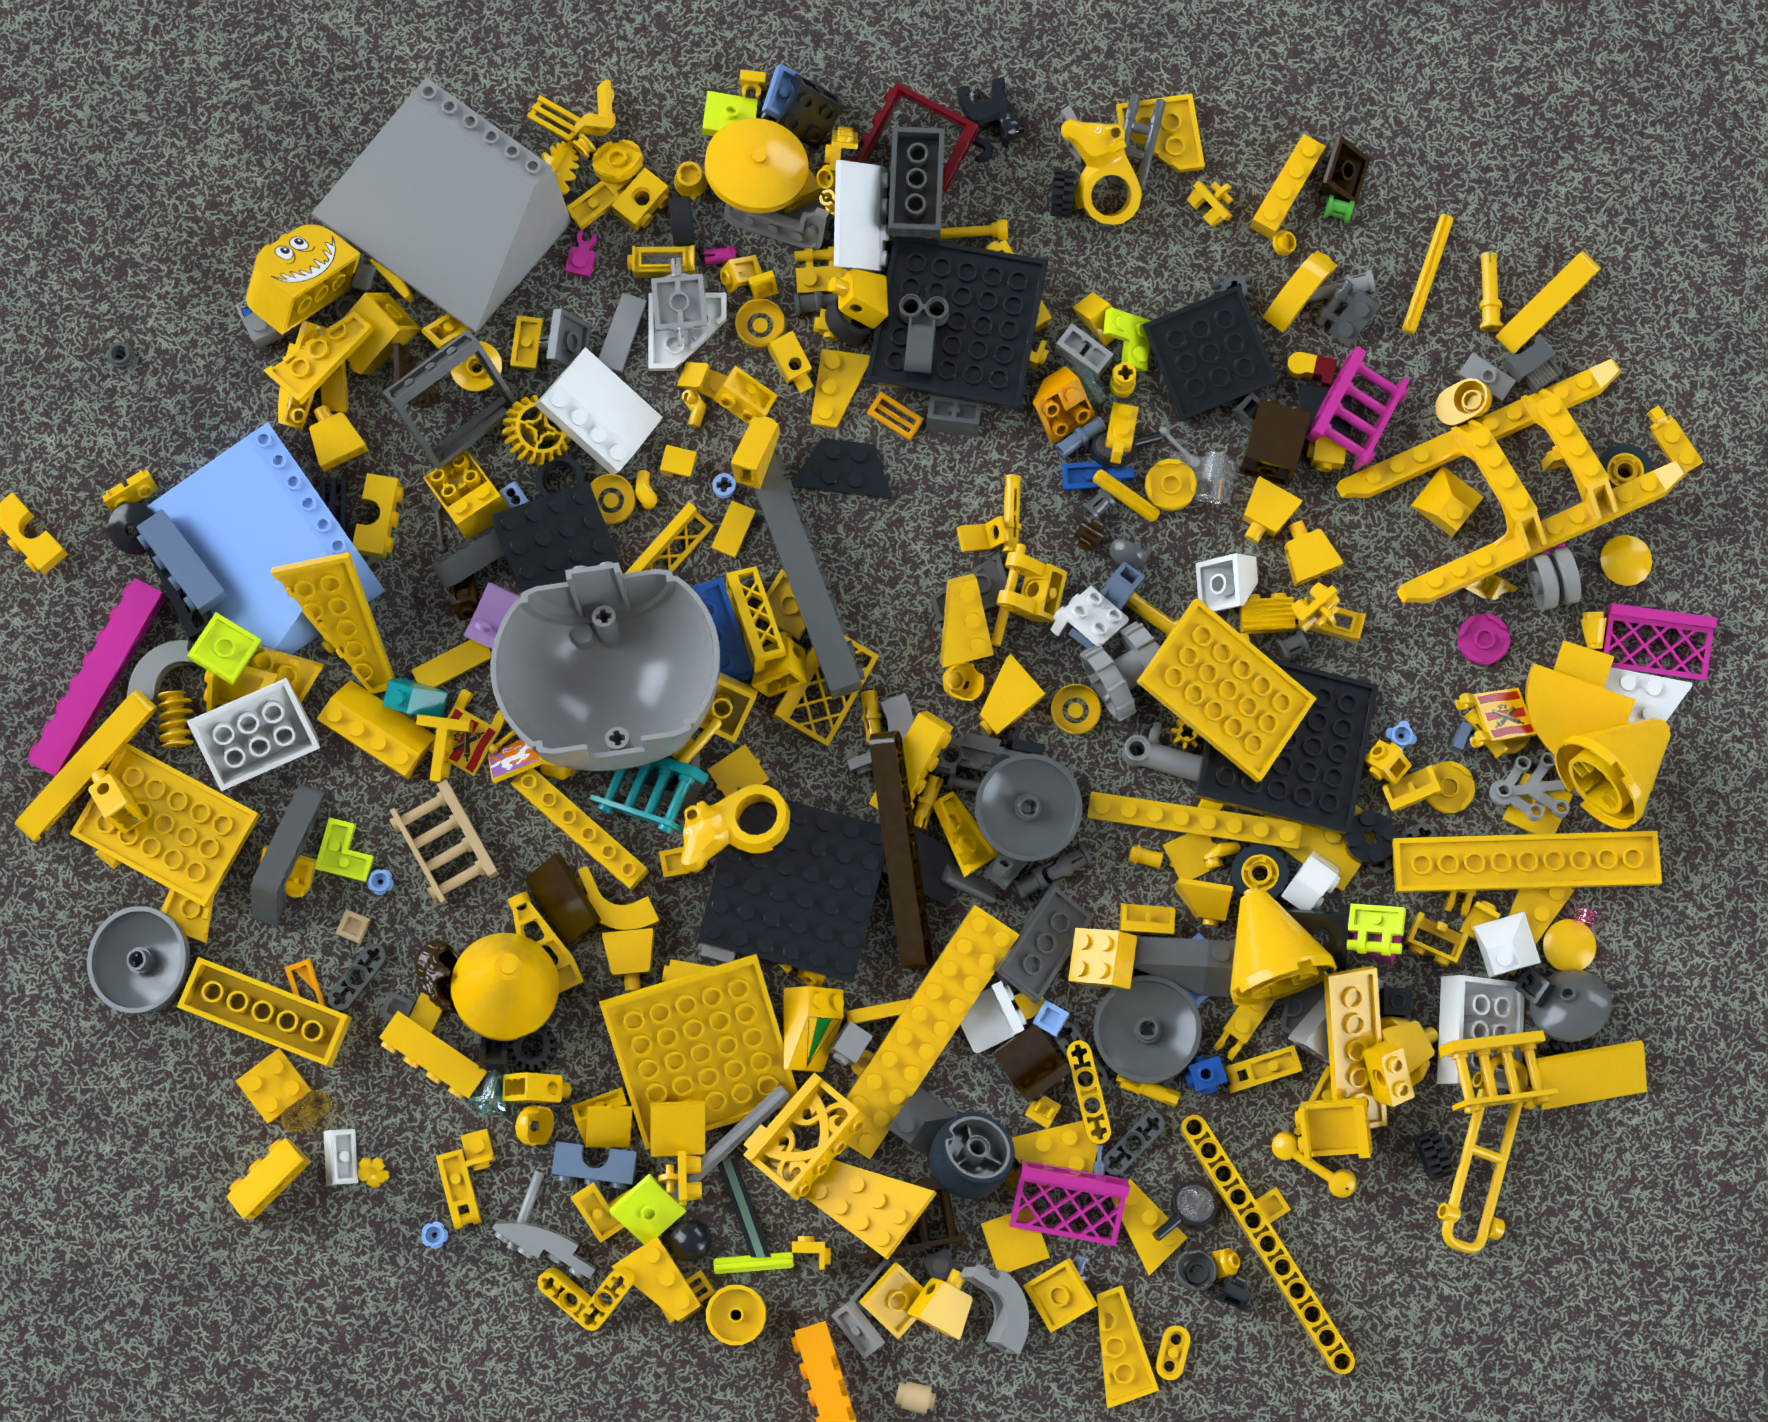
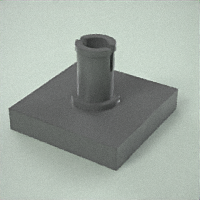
M562 308L553 309L550 335L543 334L539 338L540 340H546L545 342H539L540 349L547 351L546 359L566 369L585 347L588 349L591 324Z

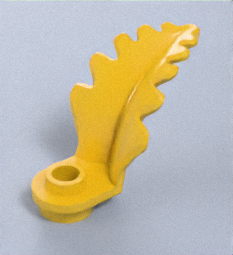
M564 141L561 143L557 142L556 148L555 146L550 147L551 156L546 152H543L541 155V159L552 166L562 196L566 195L570 189L565 181L576 179V175L570 169H577L579 167L577 163L573 162L579 159L575 155L577 151L573 149L571 143H565Z

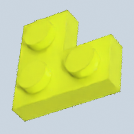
M1114 308L1106 309L1103 335L1123 341L1121 363L1128 362L1132 364L1136 371H1147L1150 343L1142 324L1151 320Z
M329 817L314 869L367 883L375 857L349 850L356 825Z

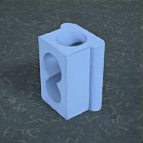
M516 481L498 492L508 508L529 502ZM514 491L516 498L521 499L519 504L515 505L512 503L513 499L508 496L509 492Z

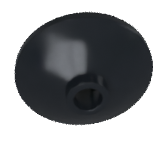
M136 502L126 503L116 508L108 522V533L113 544L119 550L128 554L137 555L147 552L136 538L140 535L136 527L155 513L146 505ZM129 525L135 528V534L128 532L127 528Z

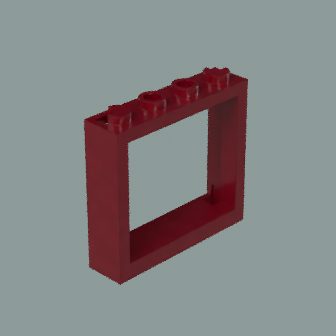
M896 82L894 87H890L888 92L885 93L883 101L886 103L882 110H877L871 121V124L874 126L870 133H865L859 144L862 148L858 156L854 155L850 161L867 164L901 97L964 129L943 168V200L980 128L978 124ZM887 188V197H890V188Z

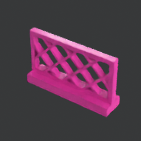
M1614 603L1607 604V622L1602 652L1609 654V650L1618 645L1626 656L1619 663L1613 662L1612 668L1707 681L1713 631L1716 628L1717 618ZM1613 621L1624 622L1630 631L1618 639L1612 632ZM1630 623H1636L1638 625L1633 628ZM1643 625H1649L1656 635L1644 643L1636 630ZM1655 626L1665 628L1659 632V630ZM1670 628L1676 629L1682 637L1672 646L1662 636ZM1682 630H1687L1690 632L1685 635ZM1695 632L1706 633L1705 644L1696 650L1688 638ZM1633 634L1641 646L1629 654L1621 641ZM1611 637H1612V639H1613L1615 642L1610 645ZM1656 638H1659L1667 650L1655 657L1647 645ZM1685 641L1693 653L1681 661L1673 649ZM1642 649L1652 659L1644 667L1638 666L1632 658ZM1702 650H1704V651H1703V658H1702V656L1699 654ZM1670 652L1678 665L1671 670H1665L1658 660ZM1696 656L1702 663L1701 674L1690 673L1684 664ZM1629 659V661H1630L1633 665H1628V664H1623V663L1626 662V661ZM1655 663L1659 669L1650 668V666ZM1681 667L1685 672H1679L1676 670Z
M1021 1160L1009 1227L1116 1246L1125 1200L1130 1189L1127 1179ZM1024 1181L1036 1183L1041 1191L1028 1199L1022 1191ZM1055 1187L1063 1188L1067 1196L1054 1204L1047 1192ZM1081 1192H1086L1091 1195L1094 1201L1080 1208L1074 1197ZM1044 1195L1051 1207L1038 1214L1031 1203ZM1021 1196H1022V1198L1024 1199V1202L1020 1204V1200H1021ZM1108 1197L1119 1198L1117 1208L1109 1213L1106 1212L1100 1203ZM1071 1200L1078 1211L1065 1219L1058 1210V1207ZM1028 1205L1035 1217L1028 1222L1017 1221L1018 1211ZM1098 1205L1104 1216L1091 1224L1084 1213ZM1055 1210L1062 1222L1054 1227L1046 1226L1042 1218ZM1081 1215L1088 1227L1080 1232L1073 1231L1068 1223ZM1114 1215H1116V1216H1115V1220H1114V1222H1113L1112 1219H1111V1217H1113ZM1108 1220L1113 1227L1111 1237L1100 1236L1095 1228Z

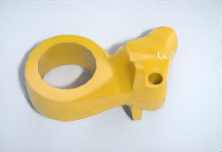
M1074 119L1065 121L1061 126V135L1075 147L1086 164L1075 188L1077 209L1083 208L1087 216L1101 224H1111L1112 226L1123 224L1134 216L1139 208L1142 196L1138 179L1124 151V148L1127 147L1124 128L1118 123H1086ZM1116 175L1126 186V202L1116 213L1109 215L1101 214L1092 203V188L1102 177Z
M752 784L732 793L714 805L708 806L704 801L696 803L697 805L689 806L684 812V848L680 858L681 865L688 872H700L706 862L728 844L749 853H765L773 850V847L783 840L789 830L790 810L788 804L775 789L766 785ZM756 802H768L777 808V819L773 827L766 833L750 835L740 829L741 814L749 805Z

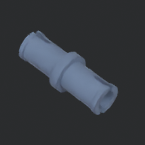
M1097 416L1082 428L1077 427L1074 429L1073 434L1056 444L1055 447L1058 453L1065 459L1081 446L1086 447L1089 445V441L1098 433L1107 430L1104 421Z

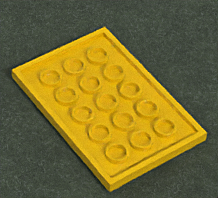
M1198 598L1191 602L1137 680L1140 686L1255 782L1262 781L1316 700V697Z
M127 743L114 757L106 772L107 774H112L126 787L146 820L126 834H123L103 817L91 796L70 834L199 905L208 908L258 821L260 814Z

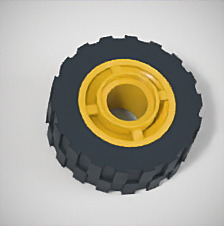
M1619 443L1616 446L1609 447L1607 451L1601 454L1598 460L1609 476L1612 489L1654 470L1653 461L1650 460L1647 452L1641 450V447L1633 446L1630 443ZM1618 469H1626L1630 477H1621L1618 474Z
M1254 844L1251 847L1242 849L1236 855L1230 869V881L1234 891L1240 895V898L1245 896L1244 892L1254 887L1266 890L1274 899H1278L1287 887L1290 875L1287 860L1283 858L1281 852L1276 851V848L1272 846H1266V844ZM1256 868H1262L1266 871L1267 878L1258 881L1254 879L1252 871Z

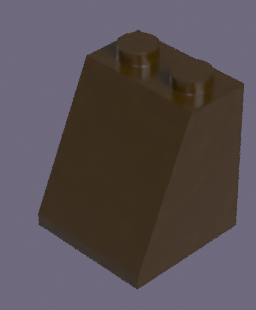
M1261 399L1256 410L1239 473L1254 478L1260 476L1269 482L1289 487L1298 466L1311 413L1298 406L1287 407L1280 405L1278 401L1273 399Z

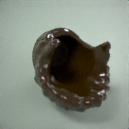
M433 940L426 943L417 952L414 960V969L423 983L422 988L428 994L429 1000L435 1006L440 1007L441 1010L454 1013L457 1010L451 998V977L460 955L454 951L451 945L440 940Z

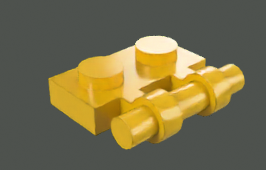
M829 246L828 249L823 250L805 248V251H794L795 262H806V268H796L798 295L814 294L815 291H820L822 294L832 293L828 291V284L831 278L837 277L841 279L848 272V270L834 266V246ZM829 260V266L814 267L813 261Z

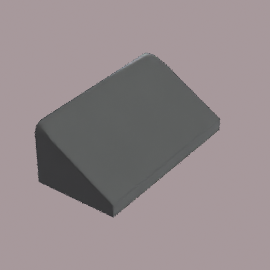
M951 863L946 865L940 879L942 883L984 903H995V889L992 883L973 874L964 877L959 867Z

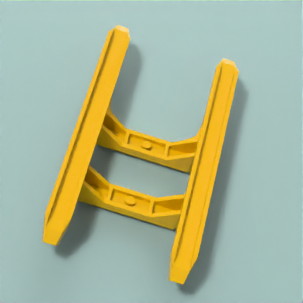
M1607 360L1545 389L1541 388L1536 394L1524 395L1514 403L1476 420L1470 419L1467 421V424L1460 427H1452L1451 431L1339 481L1336 489L1341 498L1368 499L1459 457L1467 456L1476 462L1499 500L1506 518L1507 532L1505 535L1483 548L1400 585L1397 594L1402 603H1430L1666 496L1687 475L1682 465L1674 461L1618 487L1611 488L1607 472L1567 409L1600 395L1622 372L1614 360ZM1535 423L1547 431L1572 471L1583 501L1540 521L1536 505L1497 443V440Z

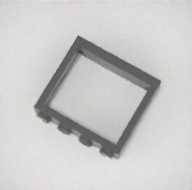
M468 330L382 392L427 459L437 469H440L446 463H450L454 457L462 451L469 449L482 436L492 432L494 427L505 418H509L506 412L509 409H513L512 405L517 401L478 339ZM474 354L501 397L431 448L403 406Z

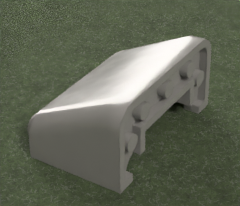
M820 200L788 214L782 210L761 214L749 213L738 210L725 203L724 218L732 226L804 249L812 248V250H818L821 247L832 215L826 210V206L820 203Z

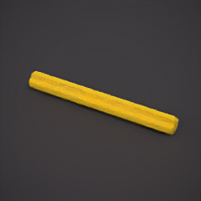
M1441 214L1402 326V331L1408 334H1414L1419 324L1454 220L1452 216Z

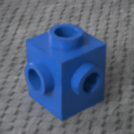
M1206 1055L1196 1057L1191 1062L1192 1064L1186 1068L1187 1072L1184 1073L1187 1087L1193 1088L1194 1093L1201 1091L1202 1096L1218 1091L1216 1086L1228 1082L1219 1056L1207 1059ZM1201 1071H1205L1208 1074L1207 1079L1201 1077Z

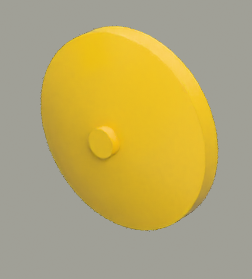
M759 118L737 120L721 128L711 139L704 162L707 181L714 193L722 201L738 210L760 214L781 210L795 201L804 189L809 169L808 157L799 139L784 126Z

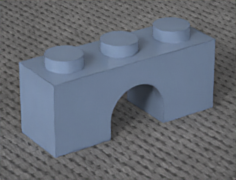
M556 1141L551 1174L558 1175L557 1181L573 1183L574 1178L585 1179L584 1184L590 1185L594 1182L596 1186H600L601 1181L611 1182V1188L627 1190V1185H634L638 1152L610 1148L609 1157L605 1165L600 1168H590L584 1161V1145Z

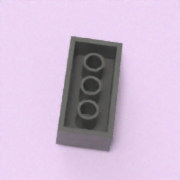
M893 126L888 236L940 238L945 128Z

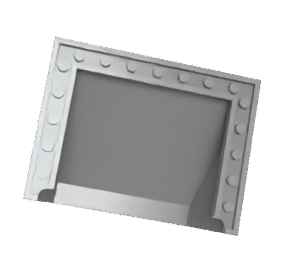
M427 77L401 105L312 212V216L474 333L481 329L572 221L552 166Z

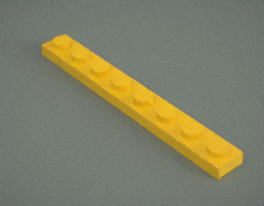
M1091 792L1087 815L1089 819L1296 850L1299 849L1302 824L1286 820Z

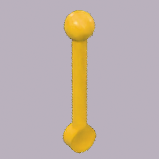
M513 730L496 744H491L488 748L489 752L496 754L499 748L515 735Z

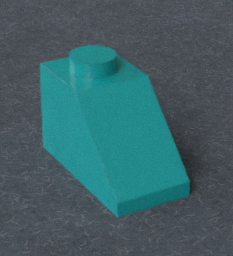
M400 677L388 681L383 706L408 714L442 718L449 692Z

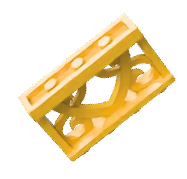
M814 1072L744 1153V1156L797 1201L809 1192L811 1184L815 1179L827 1171L832 1159L844 1151L850 1138L862 1130L867 1117ZM825 1092L837 1101L827 1108L821 1099ZM843 1109L847 1111L848 1116L838 1127L836 1126V1121L842 1117L839 1115L829 1117V1114L835 1110ZM809 1111H811V1117L817 1113V1115L811 1119H804V1117ZM819 1122L820 1138L818 1147L807 1151L793 1152L796 1145L793 1133L794 1128L797 1125L809 1127ZM786 1138H788V1139H789V1145H788V1148H787L786 1152H784V1150L786 1149L787 1146H786V1145L780 1146V1145L782 1144V1142H783ZM769 1158L780 1162L776 1174L764 1164ZM787 1163H790L789 1171L792 1176L795 1169H801L793 1181H786L784 1178V1169Z

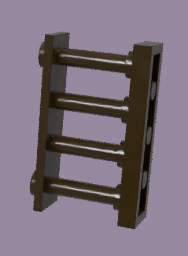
M936 1178L910 1183L929 1190H935L936 1195H939L947 1238L931 1241L926 1211L924 1210L916 1221L920 1243L904 1246V1241L902 1240L892 1254L946 1244V1249L961 1247L962 1241L967 1240L966 1234L959 1236L957 1234L950 1192H947L946 1189L940 1186ZM865 1243L867 1253L859 1255L860 1260L866 1259V1265L883 1262L882 1255Z

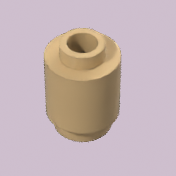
M908 1381L906 1384L899 1382L895 1404L901 1405V1409L926 1414L927 1409L933 1410L936 1394L931 1393L932 1387Z

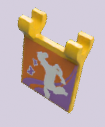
M522 740L499 748L496 754L487 753L491 778L494 784L541 764L556 766L542 759Z

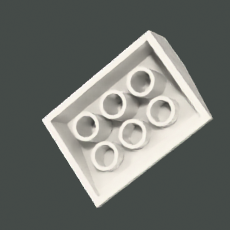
M836 160L835 267L845 270L855 268L872 273H885V266L889 264V253L886 251V240H889L886 217L889 214L887 188H890V173L887 172V168L879 165Z
M586 347L534 405L610 474H616L624 467L663 418Z
M287 678L187 721L221 791L320 748L314 728Z
M1465 975L1442 976L1438 1047L1454 1040L1522 1033L1524 1029L1525 997L1514 989L1518 982ZM1520 1048L1514 1049L1512 1057L1522 1062L1523 1052H1520ZM1438 1050L1437 1084L1461 1086L1455 1061H1452L1451 1057L1440 1058ZM1497 1051L1491 1052L1489 1059L1498 1055ZM1469 1054L1466 1061L1472 1082L1474 1075L1479 1071L1481 1072L1478 1058H1475L1474 1054ZM1499 1065L1494 1072L1496 1088L1509 1090L1504 1066Z

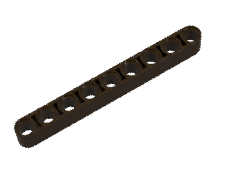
M898 730L872 733L869 738V746L900 963L904 969L928 967L932 965L933 953L902 736Z

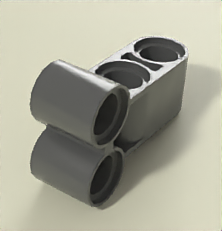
M907 294L902 297L899 303L900 317L905 323L909 324L904 371L931 374L936 327L942 326L948 321V303L944 298L936 296L930 298L926 304H922L921 299L917 295ZM908 305L918 307V310L911 314L907 313L904 309ZM935 307H940L944 310L940 316H934L930 311Z

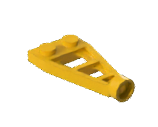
M522 892L509 898L508 903L513 910L516 934L525 936L524 926L532 921L537 922L544 933V938L536 943L540 946H549L557 955L558 963L555 966L559 977V994L585 983L574 957L532 905L528 892ZM527 904L524 910L520 911L517 909Z

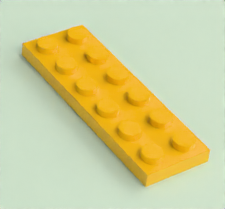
M1369 966L1324 974L1332 1100L1366 1097L1370 1129L1387 1126L1386 1104L1374 1100L1362 1052L1382 1042L1377 968Z

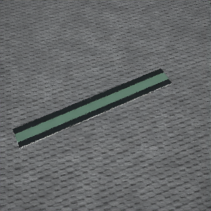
M724 1158L718 1166L750 1256L771 1257L736 1158Z

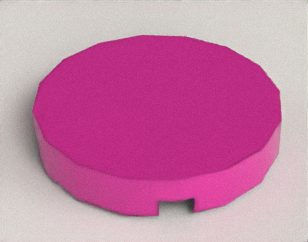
M1492 614L1473 615L1461 625L1457 644L1461 654L1468 661L1477 665H1491L1506 655L1510 646L1509 630L1500 618Z

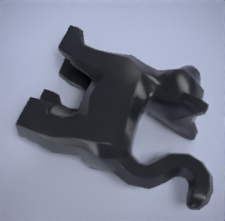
M1004 77L992 79L991 99L978 100L980 98L979 88H976L973 92L970 91L969 86L956 88L959 108L965 115V118L978 124L979 131L999 125V136L1005 149L1008 148L1009 142L1017 139L1019 134L1024 132V124L1013 117L1011 104L1003 93L1006 87ZM977 133L972 144L981 147L983 153L977 155L975 161L983 163L991 159L993 146L988 140L979 137Z

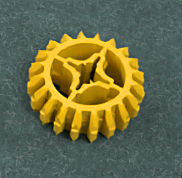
M533 395L530 400L528 397H523L521 403L516 401L512 405L513 409H509L506 412L509 418L503 420L502 424L507 426V428L502 430V434L509 436L504 441V444H512L513 447L510 449V453L517 451L519 453L518 460L527 457V465H531L535 460L537 466L544 464L547 458L550 462L554 460V455L561 456V452L567 451L568 446L566 443H569L571 438L534 406L539 398L537 395ZM536 412L533 420H520L524 413ZM521 434H523L526 437L527 442L523 439ZM542 440L554 441L551 448L538 449V445L542 443Z

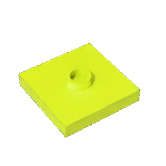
M707 91L702 134L714 136L729 123L741 119L756 118L758 99Z
M215 612L187 654V658L234 685L261 644L262 639Z
M648 1174L609 1209L610 1214L644 1245L661 1235L686 1212L685 1206H679V1201L671 1193H667L666 1188L651 1174Z

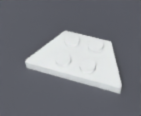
M1611 667L1604 688L1636 700L1627 723L1650 718L1662 719L1666 722L1691 689L1692 683Z

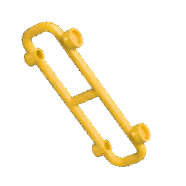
M1495 1055L1490 1058L1493 1075L1497 1066H1503L1501 1055ZM1513 1058L1521 1093L1533 1091L1532 1087L1528 1086L1529 1074L1524 1063ZM1479 1071L1472 1080L1473 1086L1479 1088L1476 1098L1487 1097L1482 1072ZM1533 1101L1511 1104L1499 1153L1476 1145L1485 1107H1481V1111L1472 1113L1448 1204L1442 1203L1437 1212L1438 1217L1444 1220L1442 1225L1443 1240L1452 1249L1467 1254H1474L1485 1246L1488 1238L1499 1240L1504 1234V1221L1493 1216L1522 1107L1529 1110L1533 1109L1536 1106L1533 1105ZM1472 1155L1494 1162L1496 1165L1477 1237L1474 1242L1468 1243L1454 1237L1453 1227L1454 1223L1461 1216L1459 1204Z

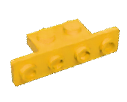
M838 126V130H832L831 144H826L824 163H829V170L836 171V160L841 159L842 148L858 149V133L853 132L852 127Z

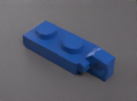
M1097 462L1063 463L1061 465L1063 491L1097 490L1101 488L1092 480L1098 470H1104L1120 482L1134 481L1135 479L1134 467L1107 468Z

